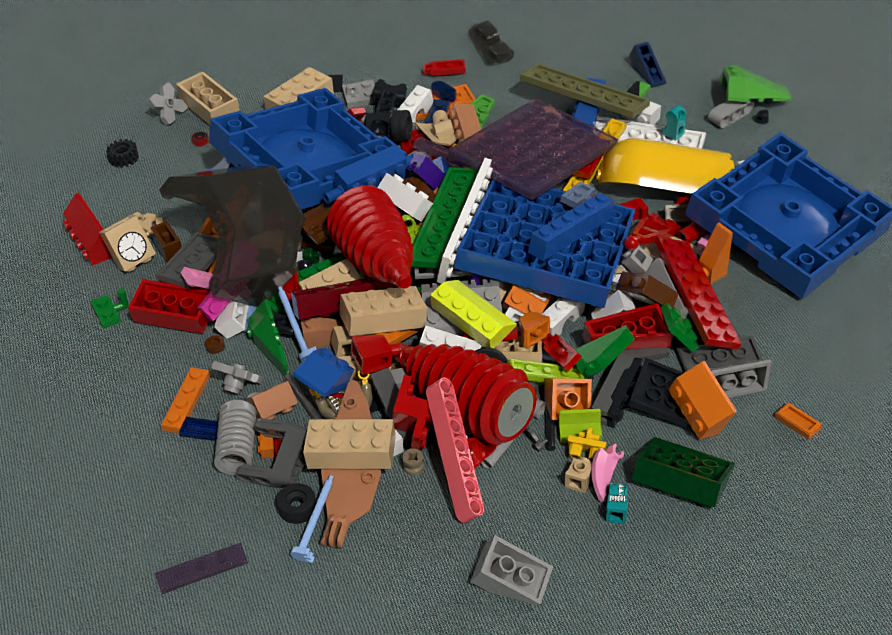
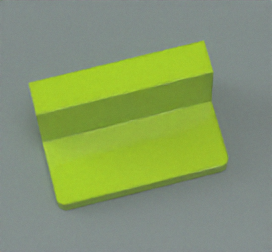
M600 409L559 411L560 443L568 442L569 435L579 437V432L587 433L589 427L593 428V434L600 435V441H602Z

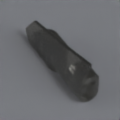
M487 20L474 24L467 31L488 64L505 63L514 57V51L500 39L498 30L490 21Z

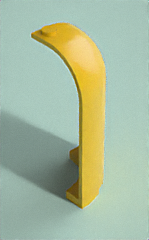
M629 138L617 142L606 152L600 169L597 170L596 180H598L599 185L604 183H626L692 194L712 179L716 178L718 180L734 169V161L730 160L732 155L726 152L642 138Z

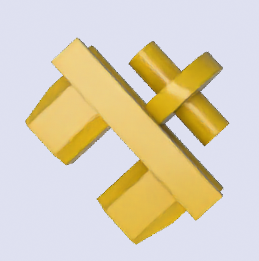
M591 427L588 428L587 433L579 432V437L572 435L568 437L569 457L572 459H580L582 451L590 452L588 459L593 462L597 450L602 448L607 452L606 442L600 441V435L593 434V428Z

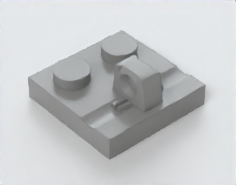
M373 80L342 85L347 108L379 103L378 100L372 99L375 86Z

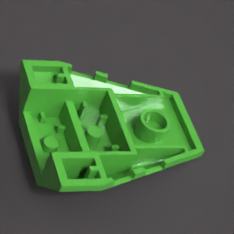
M737 65L724 66L719 81L721 85L727 86L726 97L728 101L749 102L750 99H758V102H763L764 98L772 99V101H792V97L786 87L739 68Z

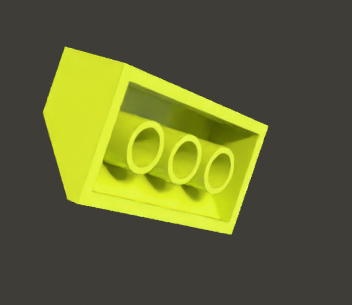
M459 280L443 282L430 294L432 308L485 348H495L517 326V323Z

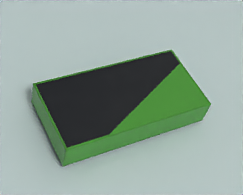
M636 80L626 92L644 97L650 90L651 85Z

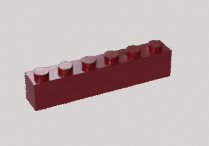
M369 277L291 292L294 315L301 320H310L313 316L318 315L326 317L333 312L340 313L341 294L399 287L395 284L377 281Z

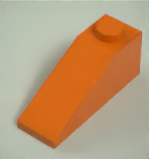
M721 223L716 224L699 260V264L703 268L710 284L724 277L728 272L733 232Z

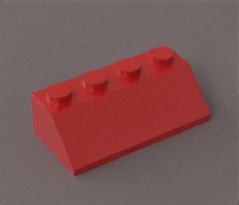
M76 193L63 213L65 221L62 222L65 230L69 231L72 241L76 240L75 244L78 250H82L81 253L85 261L89 260L93 266L111 259L112 256L99 233L104 229L80 193Z
M142 279L128 306V310L133 322L203 334L209 319L198 307L211 290L193 287L188 289L170 283Z

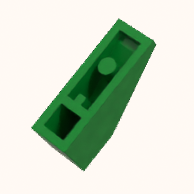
M625 325L574 349L582 356L576 363V366L586 379L603 371L635 340L633 334Z

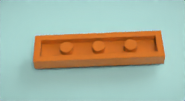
M190 368L161 424L162 431L182 433L210 378L209 370Z

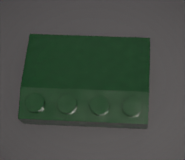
M654 437L637 456L632 480L638 482L641 486H651L657 488L662 493H672L678 495L683 500H693L699 502L704 507L715 508L722 497L735 463Z

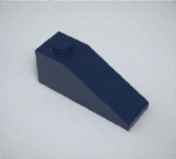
M649 41L634 45L629 55L636 70L651 85V88L666 84V79Z

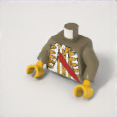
M359 370L358 379L362 381V385L359 382L358 384L368 400L370 409L373 400L371 385L368 384L370 373L366 377H361ZM309 388L310 394L316 396L315 402L321 415L326 419H335L346 389L322 397L316 391Z

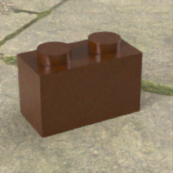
M165 221L150 228L154 244L166 262H168L180 250L182 245L170 224Z

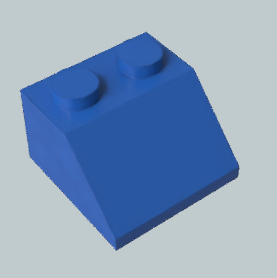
M322 348L313 351L294 371L293 376L321 396L326 397L345 390L355 369L349 366L347 361L333 355L331 350Z

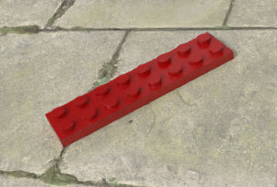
M658 236L655 244L705 345L738 350L742 343L703 268L699 264L690 243L685 240L680 241Z

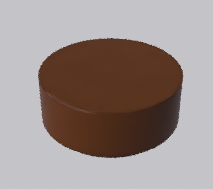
M217 335L207 338L205 341L206 351L211 354L222 352L225 348L224 339Z

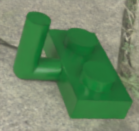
M125 289L118 290L120 303L113 305L109 295L90 301L103 329L121 323L117 311L129 306Z

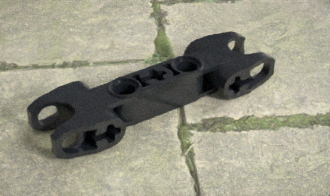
M379 79L375 83L372 97L373 100L379 101L376 114L366 112L364 126L373 133L385 135L392 141L391 116L395 104L402 105L406 100V84L389 85L385 83V80Z

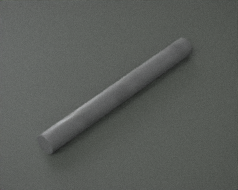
M286 374L285 380L289 381L292 390L311 418L322 419L292 374Z

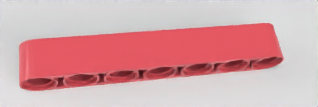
M443 377L427 387L426 396L455 514L459 521L468 523L483 514L484 505L453 384L450 387L451 381Z

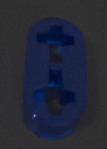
M435 81L431 84V92L436 97L450 102L456 100L455 88L443 81Z

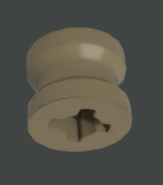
M414 448L408 449L403 453L404 471L409 475L420 474L424 470L423 453Z

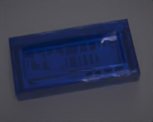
M186 417L179 431L180 436L216 441L219 421Z

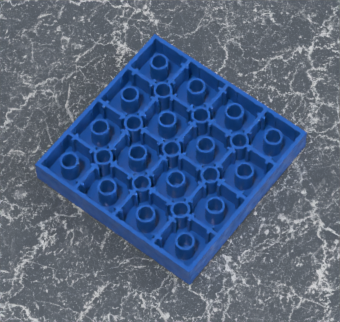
M495 174L457 249L455 268L483 277L497 279L501 282H508L520 287L546 292L557 297H564L576 302L605 308L624 250V240L628 237L632 226L635 209L614 204L610 220L542 261L528 253L531 234L573 209L560 202L561 195L566 191Z

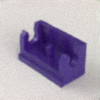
M414 153L408 169L412 170L414 165L417 164L413 172L425 181L426 185L431 187L433 191L437 187L439 188L446 174L427 156Z

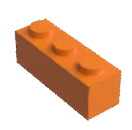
M259 433L258 442L260 446H258V453H261V458H275V438L266 437Z

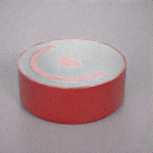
M196 132L191 137L192 143L195 146H204L209 142L206 132Z

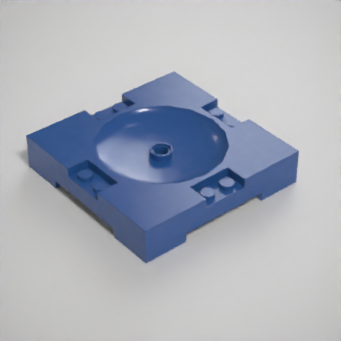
M326 88L297 95V101L244 115L241 111L210 119L209 143L237 169L243 167L257 180V187L286 214L324 203L323 193L334 189L335 171L393 145L406 156V152L386 136L379 138L344 109L345 103Z
M780 132L758 148L757 153L718 180L716 178L712 179L693 192L685 215L711 234L716 224L721 223L733 232L731 243L733 242L758 260V268L803 299L831 277L841 264L854 254L858 255L888 231L892 222V206L868 190L863 193L859 192L807 157V149Z

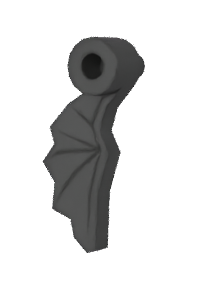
M527 426L525 431L536 441L534 446L537 450L541 451L545 447L544 444L548 442L547 439L539 440L531 428Z

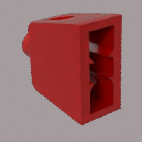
M384 335L352 336L351 354L362 375L391 367L392 356L401 355L400 344H389Z

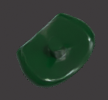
M306 248L303 251V260H311L315 264L319 262L320 254L313 248Z

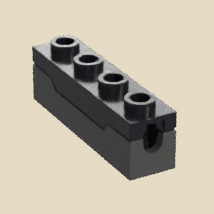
M623 353L616 358L592 406V409L601 410V425L615 428L617 422H621L624 415L623 409L629 406L631 393L634 390L642 368L641 358H635Z

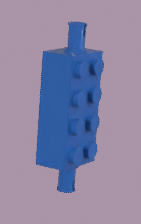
M393 145L336 170L334 189L323 193L324 201L330 204L337 200L344 192L354 187L367 185L378 187L386 173L391 176L396 174L404 179L406 168H408L414 154L406 157Z

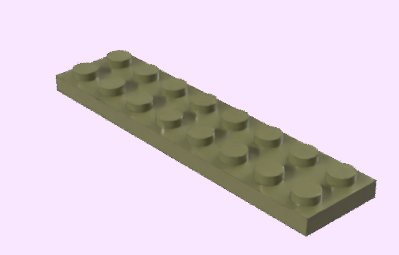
M540 63L533 65L520 74L519 80L527 84H533L541 89H548L556 94H562L568 98L595 105L597 108L610 110V112L624 115L626 118H634L650 106L649 99Z

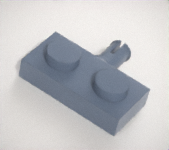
M579 182L561 195L560 202L568 207L575 208L592 198L596 189Z

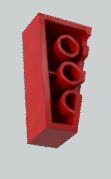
M658 303L584 322L583 338L586 344L625 325L635 338L626 349L670 347L673 337Z

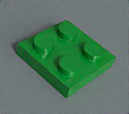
M665 303L661 306V310L669 331L691 352H694L699 347L696 342L698 338L691 329L693 328L692 323L689 319L681 317L682 315L676 307L672 308L668 303Z

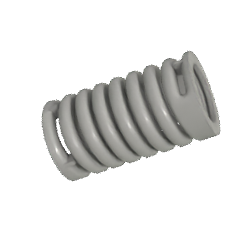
M231 400L224 403L220 408L214 465L224 474L235 475L238 467L242 465L252 466L255 429L253 427L256 422L257 411L247 401Z

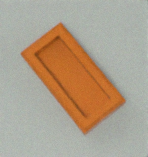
M789 402L775 413L777 420L808 440L822 428V423Z

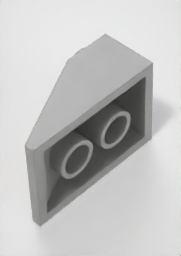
M494 535L484 545L470 582L489 593L539 606L553 566Z

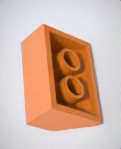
M705 361L700 362L677 377L668 389L699 440L718 435L737 412Z

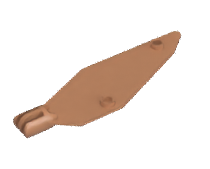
M351 380L348 383L336 419H371L368 400L357 381ZM321 469L323 486L330 475L334 476L333 484L325 501L328 522L321 545L327 546L329 542L330 547L338 546V548L342 549L349 525L371 510L381 478L380 469Z

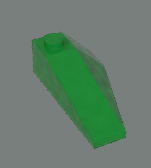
M265 299L248 318L249 326L246 327L248 337H253L257 348L285 377L289 373L288 363L280 342L277 327L274 323V316L269 301Z

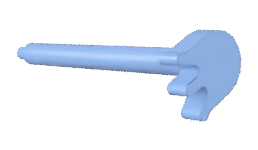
M279 286V296L300 346L301 353L299 358L303 362L313 351L318 349H316V346L310 349L307 348L287 295L282 287Z
M332 475L325 481L299 546H295L291 550L290 555L296 560L313 563L315 557L312 552H309L310 549L306 547L333 484L334 476Z

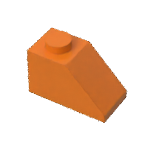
M530 311L519 318V336L524 348L531 347L550 333L549 316Z

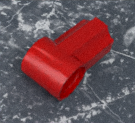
M692 220L690 225L677 231V237L690 243L710 232Z

